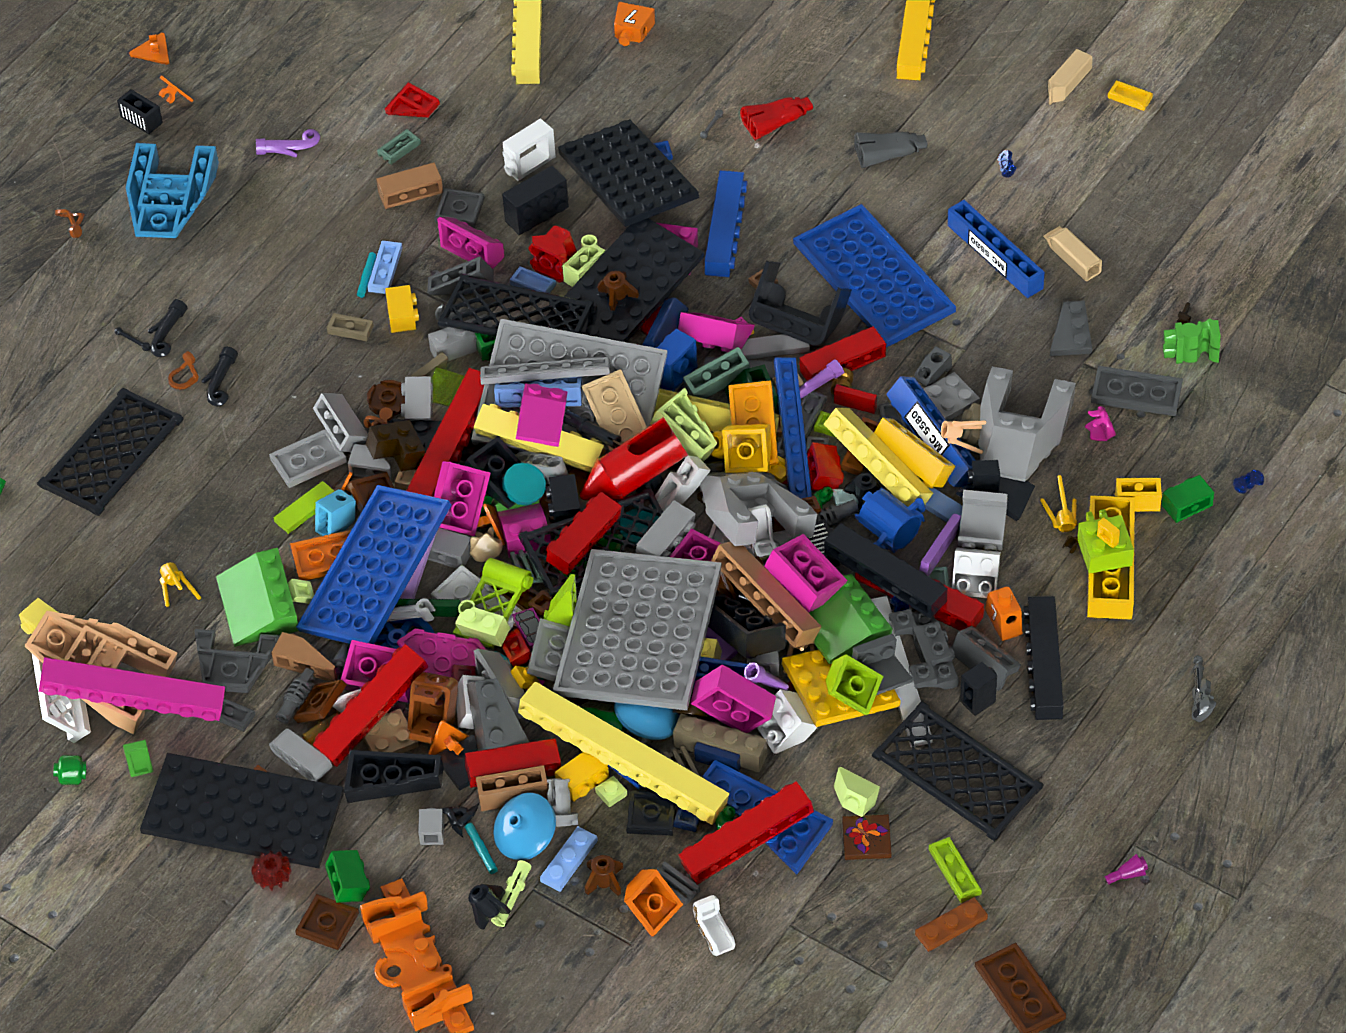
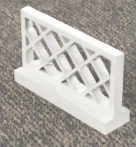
M32 654L37 688L39 690L43 663ZM38 692L43 720L67 732L69 741L75 743L91 732L85 701L80 698L70 699L61 695L49 697L43 692Z

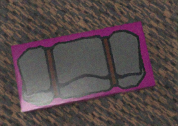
M533 607L512 614L513 621L530 651L533 649L540 621Z

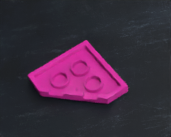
M416 628L397 641L399 647L402 648L404 644L408 645L426 661L429 667L425 672L451 677L452 665L454 664L475 666L476 669L474 650H486L476 638L469 637V639L455 637L456 635L424 632V630Z

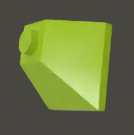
M845 654L834 660L826 678L828 694L867 716L883 676Z

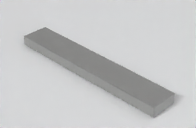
M597 357L481 367L480 380L481 385L608 375L610 374V358Z

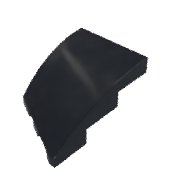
M1000 477L999 491L982 492L1008 494L1006 515L1017 521L1021 518L1035 485L1028 481L1023 482ZM972 483L959 489L956 494L963 498V490L973 491Z

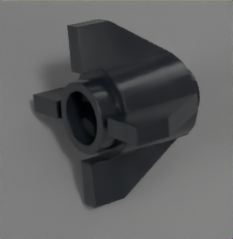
M861 473L845 485L844 492L855 495L858 500L859 514L862 505L865 503L862 499L868 491L873 494L880 490L881 487L874 475L871 473Z
M480 884L473 887L470 891L468 899L473 909L475 923L482 930L488 924V918L495 917L499 912L502 914H510L511 912L509 907L501 902L506 892L502 886Z

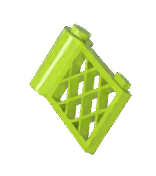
M489 558L484 564L482 577L470 600L475 605L483 603L485 611L491 613L502 609L503 616L508 621L522 592L531 588L533 584L532 574L526 569ZM485 584L493 586L495 592L485 596L482 595ZM507 592L513 593L511 600L502 603L500 595ZM497 597L500 605L488 609L485 601ZM457 626L455 627L453 631L454 635L460 638L469 639L468 636L461 634ZM479 640L485 647L493 649L495 646Z

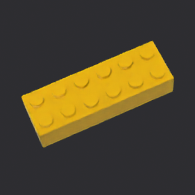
M1090 496L1089 512H1092L1095 520L1100 519L1099 511L1102 509L1106 510L1108 517L1122 515L1134 548L1135 497ZM1134 554L1132 566L1090 574L1088 572L1087 617L1132 619L1134 606Z

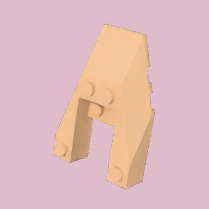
M46 611L25 644V647L42 663L44 657L118 669L121 662L146 674L163 677L170 675L178 654L118 623H101L97 619L91 618L84 620L75 618V615ZM82 699L113 725L132 734L135 733L145 715V710H138L135 707H119L111 703H94L90 700Z

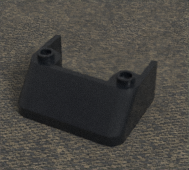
M766 260L749 310L750 320L755 324L811 345L819 346L824 344L841 322L852 289L838 287L832 305L826 306L819 318L784 304L786 291L783 286L774 283L781 263Z

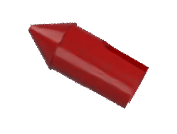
M662 417L603 457L597 458L580 493V497L583 501L590 500L602 492L613 500L624 499L625 496L687 457L688 454L665 418Z

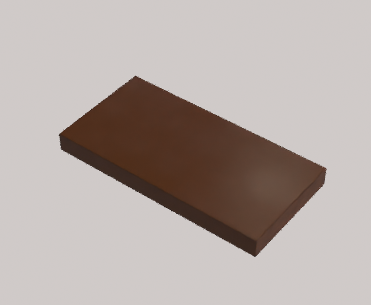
M1016 942L975 962V968L1020 1033H1039L1066 1019V1013Z

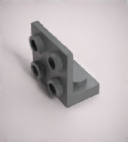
M893 634L853 647V659L883 676L876 695L912 682V677L895 656L897 639Z

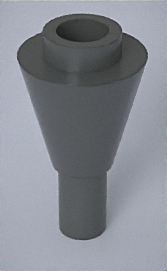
M343 642L342 648L331 661L336 668L337 674L342 675L350 648L348 643Z

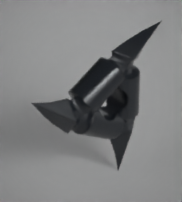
M479 803L470 809L456 806L454 808L445 807L440 809L443 810L444 814H447L452 829L463 838L462 828L472 819V816L474 817Z

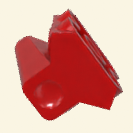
M553 226L546 235L532 236V244L529 246V251L534 257L530 260V264L535 272L552 278L558 283L564 282L562 265L577 252L571 233L559 226Z

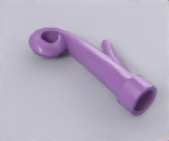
M308 129L302 134L303 140L256 139V154L278 153L296 158L297 153L293 151L315 146L320 140V134L314 129Z
M834 359L826 365V368L799 387L800 398H803L831 379H837L843 375L844 370L840 363Z
M757 663L748 664L744 670L745 678L754 683H761L778 691L780 689L788 690L789 688L788 684L767 672L764 667Z

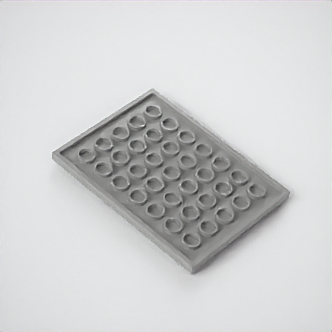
M500 319L489 366L609 357L610 373L622 370L644 422L648 427L651 425L650 422L654 415L668 351ZM606 375L583 376L582 385ZM495 384L484 385L477 417L483 404H495ZM581 387L582 406H565V412L570 410L581 417L589 418L592 423L598 425ZM520 407L502 408L501 410L506 412L512 410L519 413ZM564 412V416L567 417V418H569V419H571V417H569L568 415H566L565 412ZM565 423L562 424V431L579 433L576 428ZM473 430L471 438L472 442L487 444L493 440L476 434L475 430ZM586 433L581 434L582 438L590 440V438H594L592 436L587 435ZM602 442L606 450L604 455H606L610 451L607 444ZM506 444L509 449L518 450V451H526V450H523V449H520V448H517V447H514V446H511V445Z
M591 549L553 692L563 697L688 710L718 588L722 563Z

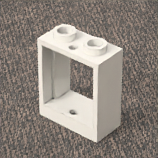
M541 118L503 142L504 169L506 173L519 181L556 157L553 129ZM536 144L535 150L520 158L522 152Z

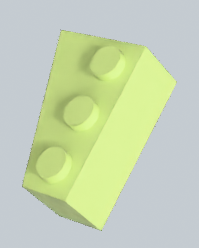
M684 388L657 410L650 424L652 425L664 417L687 454L699 457L702 461H705L711 455L717 442L705 421H701L697 414V407L695 404L692 405L687 397L688 392Z

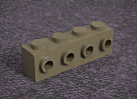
M681 713L673 730L674 747L680 748L685 746L687 751L695 753L696 743L700 742L740 755V765L742 768L755 772H760L767 757V739L759 735L741 732L736 728L731 729L721 726L716 722L701 720L693 715L688 716Z

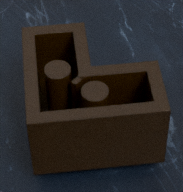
M410 420L375 425L369 428L366 446L373 460L393 456L401 472L418 469L426 450Z

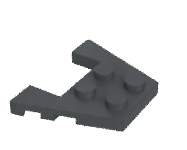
M195 629L202 682L224 686L225 692L249 693L270 661L272 651L280 635L260 634L257 652L253 653L214 650L215 630Z

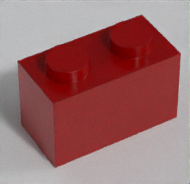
M813 442L807 451L811 489L820 490L824 487L837 489L844 480L837 446Z

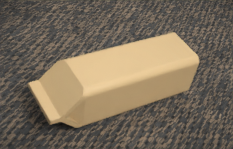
M1076 49L1048 80L1049 105L1053 102L1065 100L1092 69V56Z
M1058 226L1043 236L1050 248L1085 281L1101 273L1102 260L1068 228Z

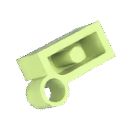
M588 234L583 236L581 239V249L562 265L564 282L571 287L579 281L605 252L604 249L598 246L597 238L594 235Z
M471 600L462 601L458 606L460 614L455 623L461 634L502 647L510 630V626L504 616L478 609Z

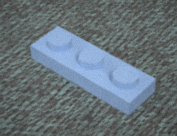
M381 241L368 283V292L386 294L385 288L391 287L402 252V243Z
M577 826L540 876V881L561 892L597 843V835Z

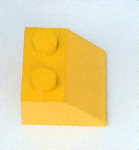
M770 424L727 425L722 430L725 473L769 471L771 454Z

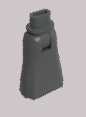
M856 132L854 136V147L861 168L893 158L911 155L914 152H919V149H924L928 146L924 134L916 135V133L910 134L909 132L886 134Z

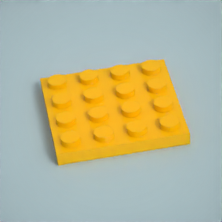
M819 649L782 658V666L815 727L864 716V714L828 694L826 678L832 664L827 662ZM892 689L876 695L869 714L900 707V699L895 690Z

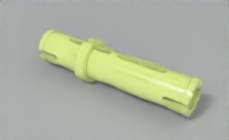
M523 860L518 861L513 875L508 878L506 892L501 899L502 903L505 905L507 903L510 910H512L520 891L524 890V882L532 867ZM499 912L491 921L497 926L504 927L509 914Z

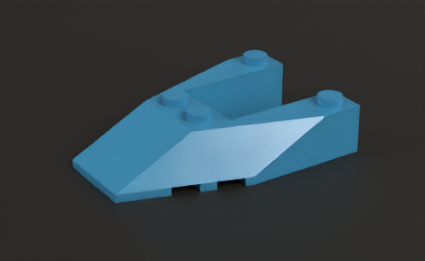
M136 143L126 183V192L135 236L177 238L216 178L219 164L216 146H196L189 175L156 174L159 164L156 144Z

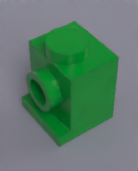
M475 333L476 347L482 361H490L496 337ZM492 337L491 341L484 343L483 339Z

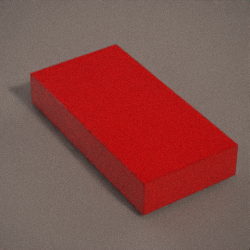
M836 384L834 404L875 414L877 395Z

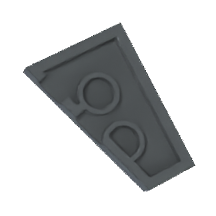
M1085 300L1063 302L1050 349V356L1092 354Z

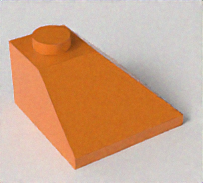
M657 869L641 870L627 885L624 902L651 936H654L683 906V903Z

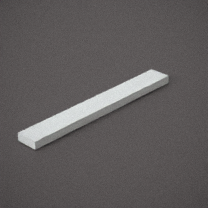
M887 596L871 599L892 627V634L895 636L893 625L889 621V614L892 613ZM900 635L895 636L897 639L895 656L909 673V663ZM913 678L911 683L894 689L900 699L898 710L902 722L921 702L918 691L914 687ZM920 713L913 722H923L924 715ZM928 726V732L930 735H932L930 728ZM912 727V734L914 736L926 735L924 727ZM906 728V729H905V732H906L907 737H909V736H910V732H909V729ZM926 740L914 741V747L928 744Z

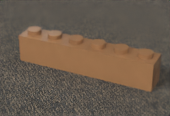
M731 541L719 544L711 561L722 563L721 572L763 616L771 617L772 622L775 624L781 622L786 625L785 639L794 648L813 643L822 626L744 545L734 546Z

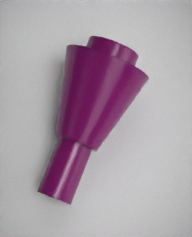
M1135 854L1119 867L1117 871L1104 877L1109 885L1120 879L1146 876L1145 870H1148V866L1143 856L1139 858Z

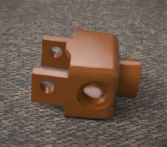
M422 672L412 682L408 714L410 740L431 744L442 720L452 726L454 725L458 681L455 678ZM442 694L445 695V700L439 699Z

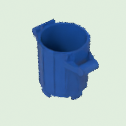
M881 487L880 490L873 494L868 491L862 499L865 503L862 505L859 515L855 514V518L859 523L879 537L877 542H874L875 545L895 553L897 550L907 546L916 536L922 524L921 522L925 521L921 513L926 510L922 498H917L910 506H906Z

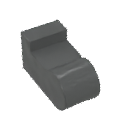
M935 346L915 372L914 377L917 382L926 387L937 382L938 378L945 371L948 372L952 368L951 354Z

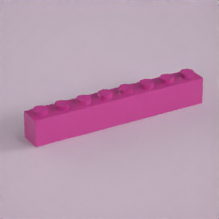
M44 657L38 692H43L50 696H66L70 699H86L94 703H111L119 707L130 706L138 710H154L162 714L173 713L179 714L182 717H198L206 721H219L225 687Z

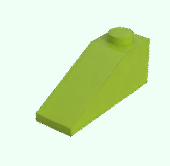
M571 574L551 600L549 610L544 612L545 620L570 627L577 603L575 574Z

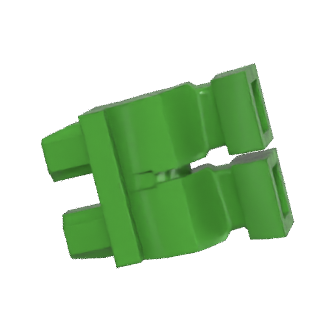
M1218 320L1198 321V325L1193 323L1182 325V322L1175 323V329L1164 330V358H1175L1176 364L1183 363V361L1192 363L1197 362L1201 353L1206 351L1209 354V360L1219 363L1221 335Z

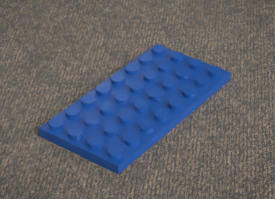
M862 204L793 238V244L835 291H837L838 287L852 289L847 304L868 328L875 327L886 342V348L956 312V306Z
M377 485L296 626L297 629L303 633L351 644L352 640L374 644L452 506L449 500Z

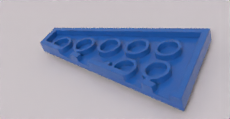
M717 760L713 761L703 775L704 779L730 793L727 806L733 807L738 817L745 810L759 805L764 798L778 793V791ZM814 810L812 814L768 840L765 844L797 875L832 827L833 819Z

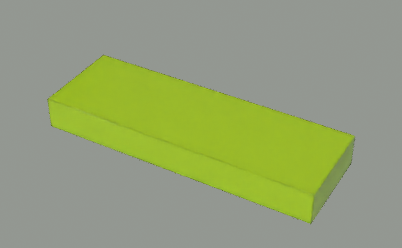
M320 482L273 517L274 522L288 534L315 515L316 501L335 491L325 482Z
M950 837L929 845L928 850L960 903L982 894L980 886Z

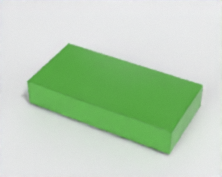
M146 740L123 745L131 777L153 772Z

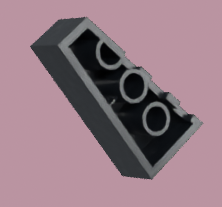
M723 593L716 594L708 627L742 656L752 659L758 655L785 649V624L781 622L775 624L772 622L771 617L767 615L761 617L756 614L755 609L742 607L741 602Z
M350 750L344 787L347 803L439 789L442 786L444 771L441 755Z

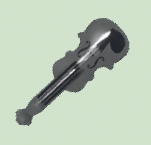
M1196 655L1193 661L1195 664L1193 667L1195 685L1192 689L1194 700L1192 719L1202 722L1212 713L1216 706V701L1213 700L1214 696L1210 695L1211 682L1203 678V658Z

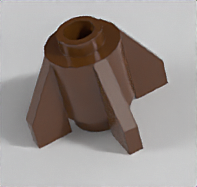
M624 271L609 272L597 286L598 292L608 293L610 296L609 306L612 311L616 309L617 300L624 299L626 295L633 298L639 297L638 290L626 281L627 275Z
M600 855L587 861V867L591 870V874L585 885V893L589 895L597 889V886L600 888L610 887L619 896L621 888L616 880V873L623 869V863L607 855Z

